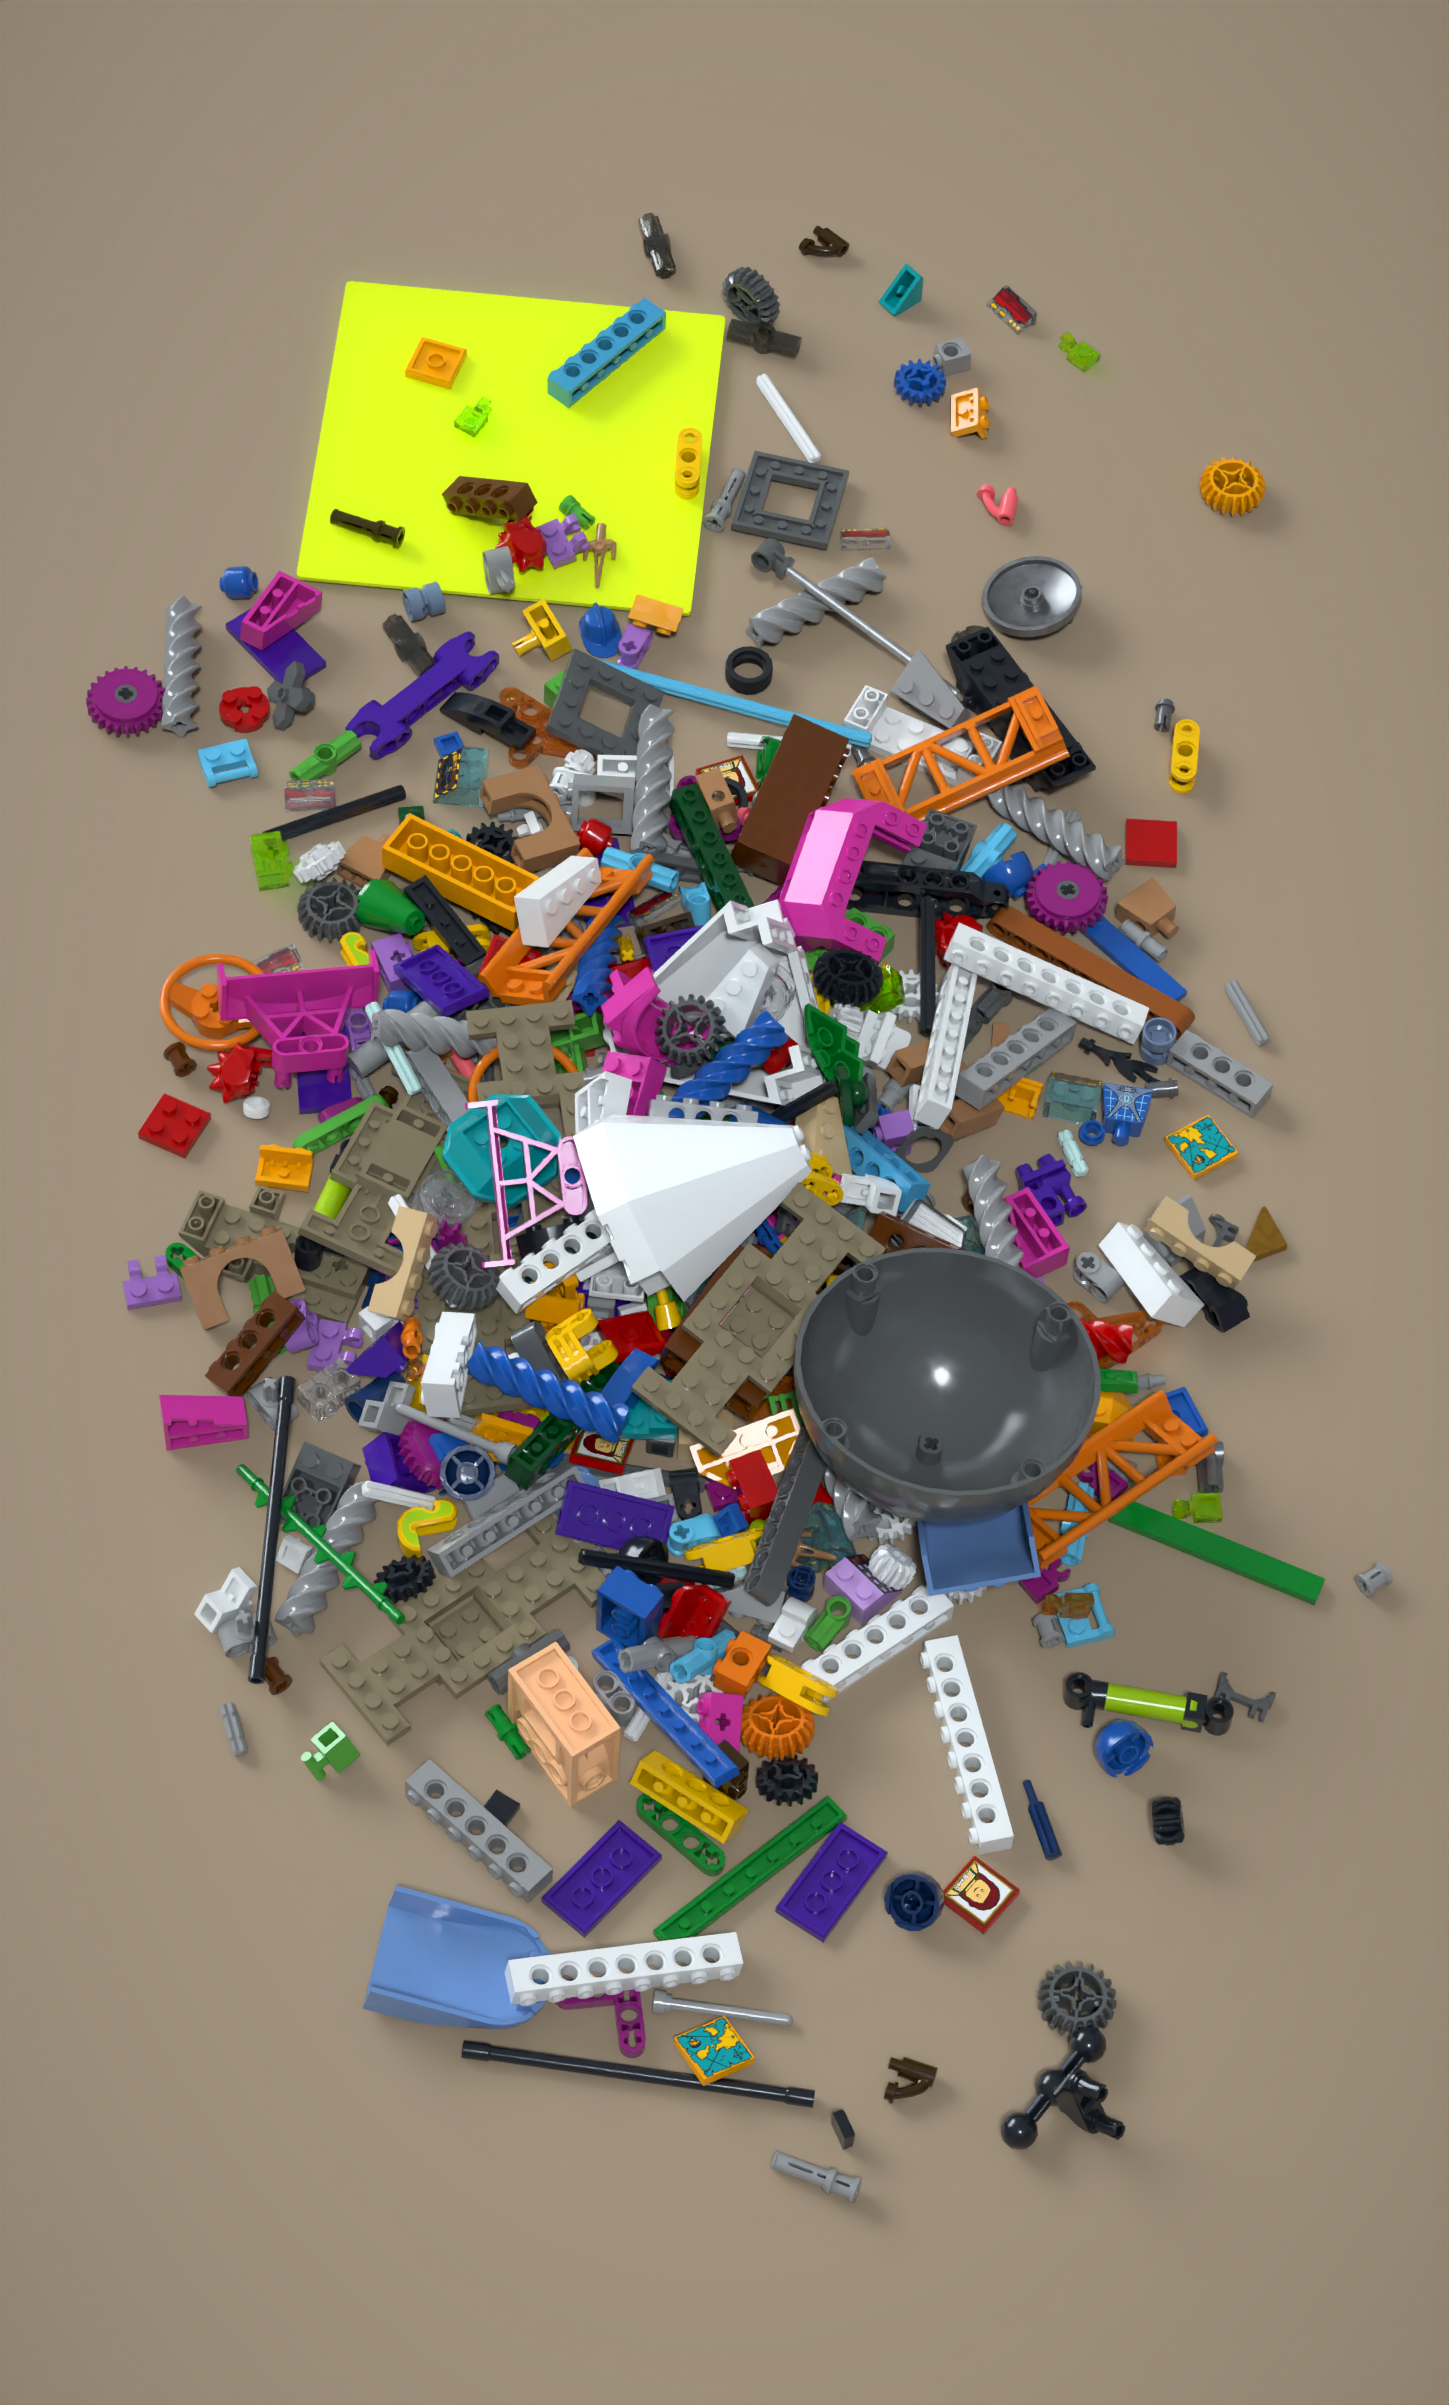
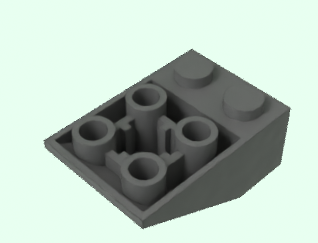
M930 808L923 821L927 826L920 847L912 846L902 865L960 871L977 825ZM911 876L902 877L906 878L907 882H911L914 880V878ZM934 878L927 880V882L932 885H937L940 883L937 879Z
M304 1442L283 1489L282 1498L291 1494L296 1497L292 1510L310 1527L326 1526L329 1518L336 1511L340 1498L349 1488V1485L354 1484L361 1465L313 1444ZM280 1515V1523L284 1524L286 1519Z

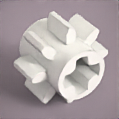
M576 750L575 753L570 751L564 759L566 762L564 768L590 775L595 771L593 768L596 764L594 758L586 750Z

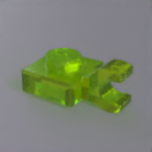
M1065 332L1060 337L1063 342L1058 347L1063 352L1068 353L1066 360L1083 373L1100 360L1101 354L1084 341L1077 344L1075 338L1068 332Z
M483 396L474 408L467 405L454 420V427L475 437L488 422V415L492 411V408L488 407L491 404V400Z
M1192 1493L1191 1501L1175 1500V1508H1172V1517L1181 1520L1193 1516L1194 1523H1221L1223 1518L1220 1493Z

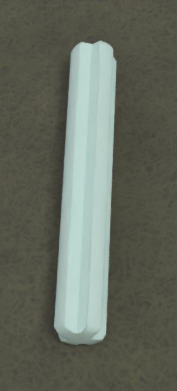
M372 1002L365 1006V1012L371 1023L372 1015L381 1010L377 1002ZM383 1044L408 1094L412 1096L421 1091V1084L400 1044L395 1047H387Z

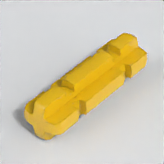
M628 934L618 939L620 957L624 962L627 959L633 961L635 958L633 955L635 951L632 939Z

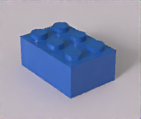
M616 1566L598 1589L596 1630L610 1639L615 1637L625 1648L643 1645L650 1637L658 1636L659 1622L663 1617L664 1594L655 1585L646 1584L641 1581L634 1572Z

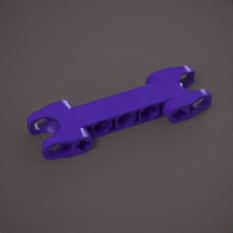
M470 631L464 632L443 644L434 654L433 661L436 664L384 705H381L376 700H371L360 708L346 726L345 731L352 730L358 738L368 734L376 736L377 738L369 747V756L374 760H379L394 753L410 739L412 735L410 726L463 685L468 690L473 691L482 685L498 666L499 654L494 650H490L482 656L469 655L468 653L475 645V635Z

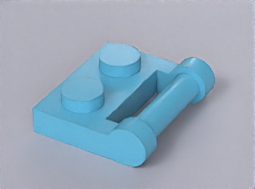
M247 739L197 750L208 788L215 787L217 783L243 777H258L257 766L253 760Z
M1090 1583L1083 1588L1050 1596V1603L1053 1611L1057 1614V1623L1064 1635L1066 1648L1105 1640L1115 1635L1114 1627L1112 1624H1109L1099 1597L1101 1592L1097 1583ZM1089 1599L1099 1628L1091 1629L1082 1600Z

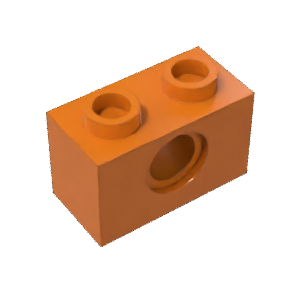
M744 1631L740 1632L737 1639L731 1638L725 1649V1654L727 1655L723 1660L719 1658L712 1670V1674L715 1675L713 1687L727 1694L744 1695V1701L758 1675L767 1663L766 1656L770 1654L772 1645Z

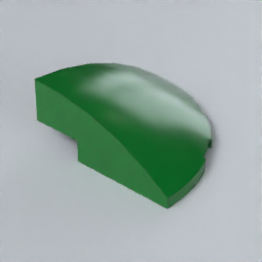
M809 1003L806 1004L804 1016L808 1041L816 1062L826 1078L835 1081V1067L845 1066L851 1082L862 1081L864 1060L858 1057L860 1043L847 1036L848 1027Z

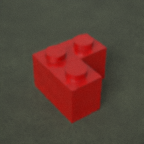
M757 1450L730 1460L729 1471L726 1472L731 1488L736 1487L739 1496L736 1497L738 1506L744 1514L748 1526L756 1519L765 1521L769 1517L778 1492L761 1450Z

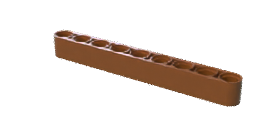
M1002 906L987 924V928L993 936L1010 946L1149 1007L1145 1023L1157 1017L1168 1019L1176 1027V1039H1179L1195 1020L1194 1013L1187 1006L1011 906H1008V910H1005V907Z

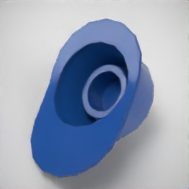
M596 602L581 617L579 630L583 644L591 655L598 658H609L619 652L618 646L622 639V633L612 610L604 606H598Z

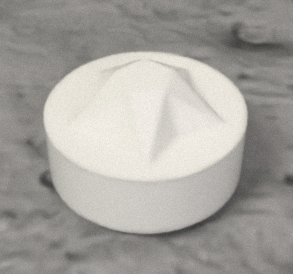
M249 1097L243 1102V1113L245 1116L253 1119L265 1118L270 1113V1103L263 1097Z

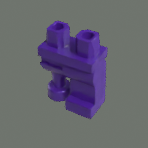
M1049 1153L1038 1159L1037 1165L1039 1169L1035 1171L1027 1163L1017 1167L1018 1191L1028 1187L1055 1227L1064 1224L1065 1211L1070 1217H1075L1083 1213L1087 1208L1084 1199L1081 1196H1075L1070 1186L1071 1174L1066 1169V1164L1062 1159L1056 1161ZM1058 1195H1060L1065 1200V1206H1063V1204L1057 1197Z

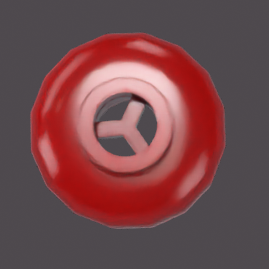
M594 818L589 819L588 822L584 820L577 833V836L580 837V848H587L595 856H599L603 850L605 851L607 847H611L615 840L611 837L612 828Z

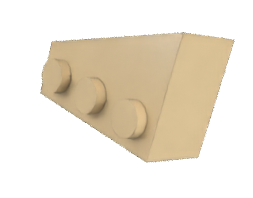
M832 1096L796 1116L795 1126L799 1125L805 1136L802 1144H805L813 1153L826 1157L833 1168V1175L838 1174L840 1179H842L843 1173L852 1175L839 1101L838 1098Z

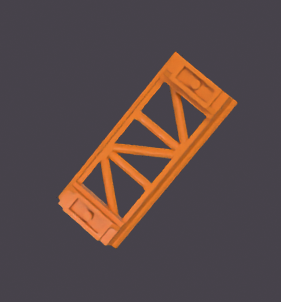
M1033 686L1008 698V702L883 760L878 758L851 772L865 800L883 801L923 822L930 808L947 814L1066 759L1070 755L1059 728L1037 686ZM1013 711L1002 749L995 765L977 727ZM1019 726H1021L1033 751L1008 762ZM968 732L985 767L939 744ZM933 753L978 776L950 789ZM921 756H923L941 793L904 809ZM910 758L897 795L885 769Z
M582 848L576 855L594 858L587 848ZM646 854L634 870L599 867L601 883L588 899L605 893L615 894L604 907L582 905L575 915L596 917L584 932L570 920L565 929L575 939L556 937L549 946L565 949L519 964L527 952L535 946L522 944L520 928L518 926L478 975L479 981L485 983L492 997L500 998L502 1003L529 1005L552 1002L567 984L565 977L629 897L639 894L653 876L651 864L655 860L651 854ZM559 962L553 971L539 970V968Z
M1160 1389L1087 1438L1073 1463L1049 1488L1028 1501V1506L1030 1507L1060 1486L1069 1491L1091 1511L1029 1508L1039 1568L1042 1570L1068 1552L1067 1547L1185 1466L1190 1469L1215 1452L1214 1445L1218 1443L1217 1437L1213 1433L1204 1439L1172 1412L1165 1392ZM1144 1430L1158 1443L1127 1440ZM1117 1451L1173 1455L1175 1459L1146 1478ZM1107 1458L1137 1484L1113 1501L1111 1500ZM1095 1462H1097L1101 1505L1071 1479ZM1043 1520L1080 1523L1062 1536H1059Z

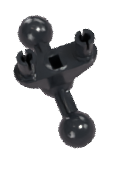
M1088 2026L1076 2030L1069 2041L1071 2053L1058 2070L1049 2069L1039 2075L1035 2083L1037 2096L1023 2113H1013L1004 2119L1001 2125V2137L1003 2142L1011 2149L1024 2150L1034 2144L1038 2136L1036 2123L1050 2106H1059L1061 2112L1065 2113L1078 2127L1091 2134L1100 2132L1116 2140L1123 2136L1125 2132L1124 2123L1107 2116L1101 2105V2102L1108 2095L1107 2086L1090 2079L1088 2074L1080 2069L1084 2063H1094L1101 2059L1106 2051V2039L1097 2028Z

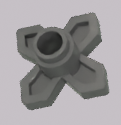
M293 661L286 668L283 683L274 681L267 688L269 701L277 703L272 716L275 728L285 730L292 723L294 711L308 712L315 704V694L309 688L302 687L306 675L303 663Z

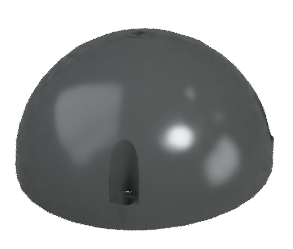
M912 1248L886 1253L861 1262L842 1273L817 1296L806 1313L797 1338L794 1364L795 1389L802 1419L811 1441L820 1456L836 1473L838 1478L870 1503L893 1514L917 1521L940 1524L969 1523L997 1517L1034 1499L1049 1488L1073 1463L1090 1434L1100 1402L1101 1374L1096 1351L1084 1325L1070 1306L1050 1287L1026 1271L993 1257L972 1251L949 1248Z

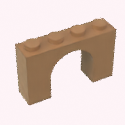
M538 765L482 781L479 796L489 815L514 808H528L542 815L548 824V827L540 833L514 840L511 857L516 866L526 871L534 872L560 864L570 856L578 854L580 837L577 836V832L574 833L568 814L564 813L560 807L558 795L552 792L547 775L542 773Z
M930 1039L894 1052L886 1070L901 1087L922 1080ZM962 1060L959 1073L963 1069L967 1070L969 1068ZM960 1098L953 1102L952 1110L940 1126V1130L952 1135L954 1140L995 1126L1005 1107L996 1098L987 1106L978 1110Z
M275 1225L264 1228L259 1231L260 1236L250 1239L249 1235L241 1237L234 1241V1246L226 1249L224 1245L215 1247L208 1251L209 1256L201 1259L196 1255L183 1260L184 1265L180 1266V1272L203 1330L229 1321V1316L219 1294L217 1284L222 1269L235 1259L251 1258L262 1263L269 1271L277 1293L283 1298L306 1290L281 1227L276 1229Z

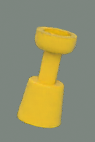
M666 1288L656 1292L659 1304L654 1306L659 1331L679 1326L682 1317L676 1302L669 1301Z

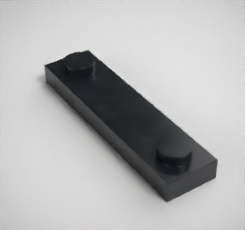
M426 875L404 888V894L424 913L427 923L463 967L486 956V950Z

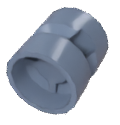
M436 581L422 585L420 590L417 587L402 591L404 608L411 622L425 618L427 613L430 616H434L446 611L443 593Z
M1157 1017L1148 1020L1144 1024L1139 1053L1146 1063L1154 1066L1167 1063L1169 1049L1174 1045L1177 1034L1176 1027L1171 1021L1166 1018Z

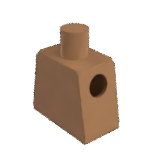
M718 767L695 776L697 786L718 830L722 828L725 833L733 832L737 828L736 822L738 821L736 806L720 768ZM715 792L718 793L717 796L712 797Z
M383 834L378 841L368 836L360 838L346 851L345 857L340 859L337 875L361 888L373 879H388L392 871L382 867V846L390 836Z
M1153 877L1117 903L1115 918L1118 921L1124 923L1127 919H1130L1143 931H1149L1152 937L1160 931L1170 939L1179 929L1172 922L1175 917L1176 905Z

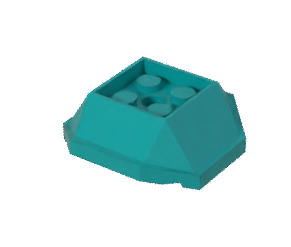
M493 1094L484 1100H498L496 1112L499 1129L554 1147L562 1139L561 1133L530 1095ZM471 1109L449 1124L442 1158L474 1200L495 1204L486 1109ZM499 1135L500 1142L508 1143L506 1147L500 1148L504 1180L525 1178L522 1143ZM528 1145L532 1172L550 1152ZM556 1155L532 1181L544 1187L557 1178L558 1166ZM526 1184L504 1186L507 1207L514 1208L527 1199Z

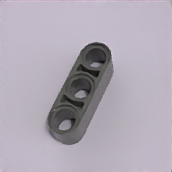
M536 1320L511 1332V1340L519 1357L528 1360L534 1370L548 1369L557 1376L559 1381L570 1380L545 1339L547 1333L539 1321Z

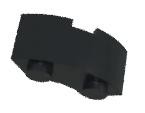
M579 1216L563 1219V1224L543 1229L541 1225L526 1228L525 1234L516 1236L521 1261L532 1252L536 1255L542 1251V1246L550 1239L555 1238L558 1240L564 1235L565 1229L574 1223L579 1225L585 1220L580 1221ZM586 1232L590 1239H595L594 1233ZM564 1247L568 1253L576 1254L574 1248Z
M1194 1267L1179 1276L1205 1304L1202 1307L1206 1313L1205 1319L1217 1329L1226 1332L1250 1317L1246 1298L1235 1289L1219 1284L1216 1278L1208 1272L1200 1271Z

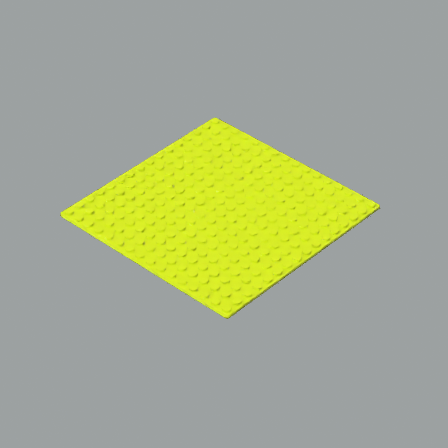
M355 281L347 282L301 543L297 578L307 581L403 590L417 587L420 590L422 585L436 581L442 593L531 602H539L544 599L546 603L593 607V604L597 602L598 606L630 611L633 607L636 595H642L683 608L682 616L690 615L725 317L721 315L663 310L666 312L665 329L568 408L547 393V378L549 374L561 367L569 357H573L586 343H590L597 337L599 332L606 330L613 324L616 318L623 316L631 307ZM422 337L467 349V357L451 389L405 377V370ZM692 427L699 430L702 434L699 492L692 499H682L675 493L678 434L682 429ZM688 436L686 439L693 440L694 437ZM459 476L526 482L529 484L538 502L534 506V511L531 515V523L535 528L558 518L559 523H562L567 515L559 511V505L565 497L572 495L581 504L582 508L595 517V522L592 526L587 523L590 526L587 530L579 524L581 528L579 532L584 531L587 542L596 540L597 524H606V539L616 542V557L612 558L611 548L605 553L599 588H595L594 551L589 550L586 561H583V552H578L575 554L577 560L557 569L553 568L547 554L544 556L543 569L531 566L524 572H520L517 563H512L515 589L510 590L511 592L508 593L501 592L490 595L485 581L482 552L495 549L496 545L501 542L498 534L504 532V524L508 520L452 514L446 506L442 493ZM338 509L374 522L383 520L386 524L397 528L402 526L405 528L404 540L399 548H394L393 544L384 541H374L372 536L335 524L333 525L330 523L332 511ZM577 533L567 535L568 541ZM601 555L598 556V566L600 565Z

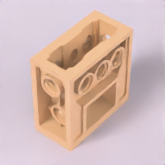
M554 1642L508 1669V1718L513 1724L516 1723L519 1734L531 1748L530 1753L568 1805L573 1807L616 1781L619 1774L621 1728L559 1644Z

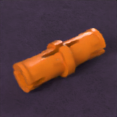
M409 1317L405 1320L406 1323H403L401 1342L404 1345V1355L408 1358H416L418 1353L421 1352L420 1345L423 1341V1334L420 1330V1321L415 1317Z

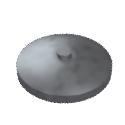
M1030 556L1013 560L997 569L986 582L982 599L985 614L997 629L1013 636L1036 637L1052 633L1073 619L1081 605L1082 590L1077 574L1064 562L1051 557Z

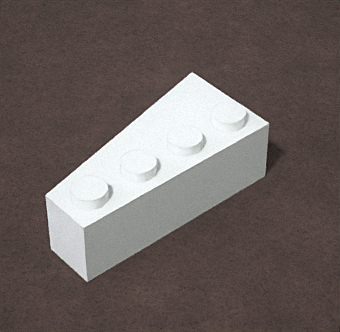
M570 856L514 896L523 945L549 947L601 883V871L597 858Z
M1118 1222L1101 1241L1099 1247L1151 1318L1185 1328L1205 1304L1142 1236L1143 1233L1137 1226Z
M442 1312L440 1322H437L435 1325V1338L431 1345L430 1355L421 1381V1404L426 1406L427 1416L461 1417L469 1378L466 1365L474 1353L478 1333L475 1314Z

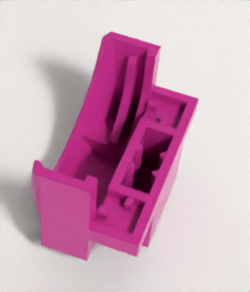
M646 967L631 979L616 969L609 975L613 984L612 991L614 995L601 1005L605 1016L603 1018L604 1023L614 1033L613 1040L620 1048H627L633 1055L651 1057L662 1064L667 1063L670 1066L678 1064L676 1059L670 1060L667 1057L668 1053H663L660 1050L663 1044H658L656 1041L660 1034L655 1032V1028L662 1026L657 1022V1018L665 1017V1014L661 1011L662 1008H666L669 1011L672 1007L657 996L661 990L653 976L654 971ZM678 1019L673 1026L672 1037L679 1027ZM685 1022L688 1027L687 1031L697 1038L694 1034V1028ZM710 1023L708 1024V1028L703 1032L704 1041L706 1040L709 1034ZM688 1042L685 1045L680 1044L678 1047L691 1049L697 1047V1045L693 1042Z

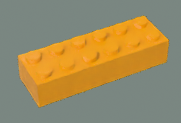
M411 813L408 814L382 846V867L412 882L426 875L444 898L513 932L519 926L514 896L540 878Z

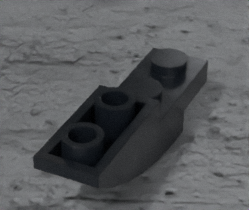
M454 692L440 707V712L480 735L483 731H486L521 752L536 736V729L516 718L514 710L483 696Z

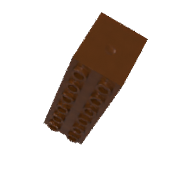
M793 714L732 850L731 857L735 865L777 884L785 883L809 813L825 807L830 798L832 789L850 752V749L846 748L849 738Z

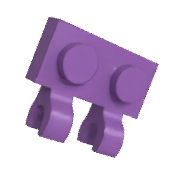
M575 514L565 517L562 523H559L558 518L536 527L537 530H541L540 534L547 542L546 554L554 569L577 560L576 553L590 548L584 531L579 532L581 528ZM577 533L568 541L567 535Z
M165 1255L154 1257L157 1276L141 1278L138 1259L127 1261L130 1281H124L123 1288L128 1310L182 1301L177 1273L168 1274Z
M320 1319L318 1325L319 1344L311 1349L307 1369L334 1375L336 1368L344 1370L355 1361L356 1353L351 1351L341 1353L342 1346L346 1345L361 1349L364 1341L362 1337L363 1330L357 1328L347 1330V1323Z

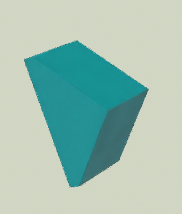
M905 263L878 302L892 315L897 316L921 301L924 278L909 264Z

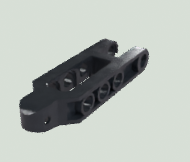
M863 860L859 870L863 874L857 876L851 893L858 895L860 899L854 901L849 899L846 909L851 910L854 907L860 912L920 918V898L930 895L935 898V905L937 906L935 908V919L943 920L942 914L947 912L954 917L965 914L976 920L980 917H993L1002 906L1005 907V910H1008L1009 891L1004 884L984 881L974 872ZM903 876H911L914 880L905 882L901 878ZM934 878L937 879L940 883L937 885L929 884L927 880ZM956 881H961L965 884V886L962 888L955 887L953 883ZM908 900L911 902V905L902 906L899 904V901ZM953 905L960 906L962 910L959 912L952 911L950 907ZM997 905L999 908L994 910L992 906Z

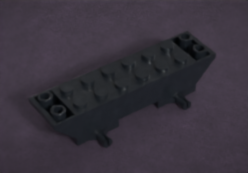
M989 627L946 645V651L957 681L956 688L960 690V694L963 697L961 702L966 709H970L977 716L1008 702V698L1034 686L1029 680L1028 675L1022 671ZM1046 701L1045 703L1059 728L1070 757L1022 778L1030 784L1035 792L1045 788L1054 789L1096 770L1095 764L1085 753L1082 745L1075 740ZM1013 711L988 722L1003 742ZM1019 726L1009 757L1011 760L1033 751L1021 726Z

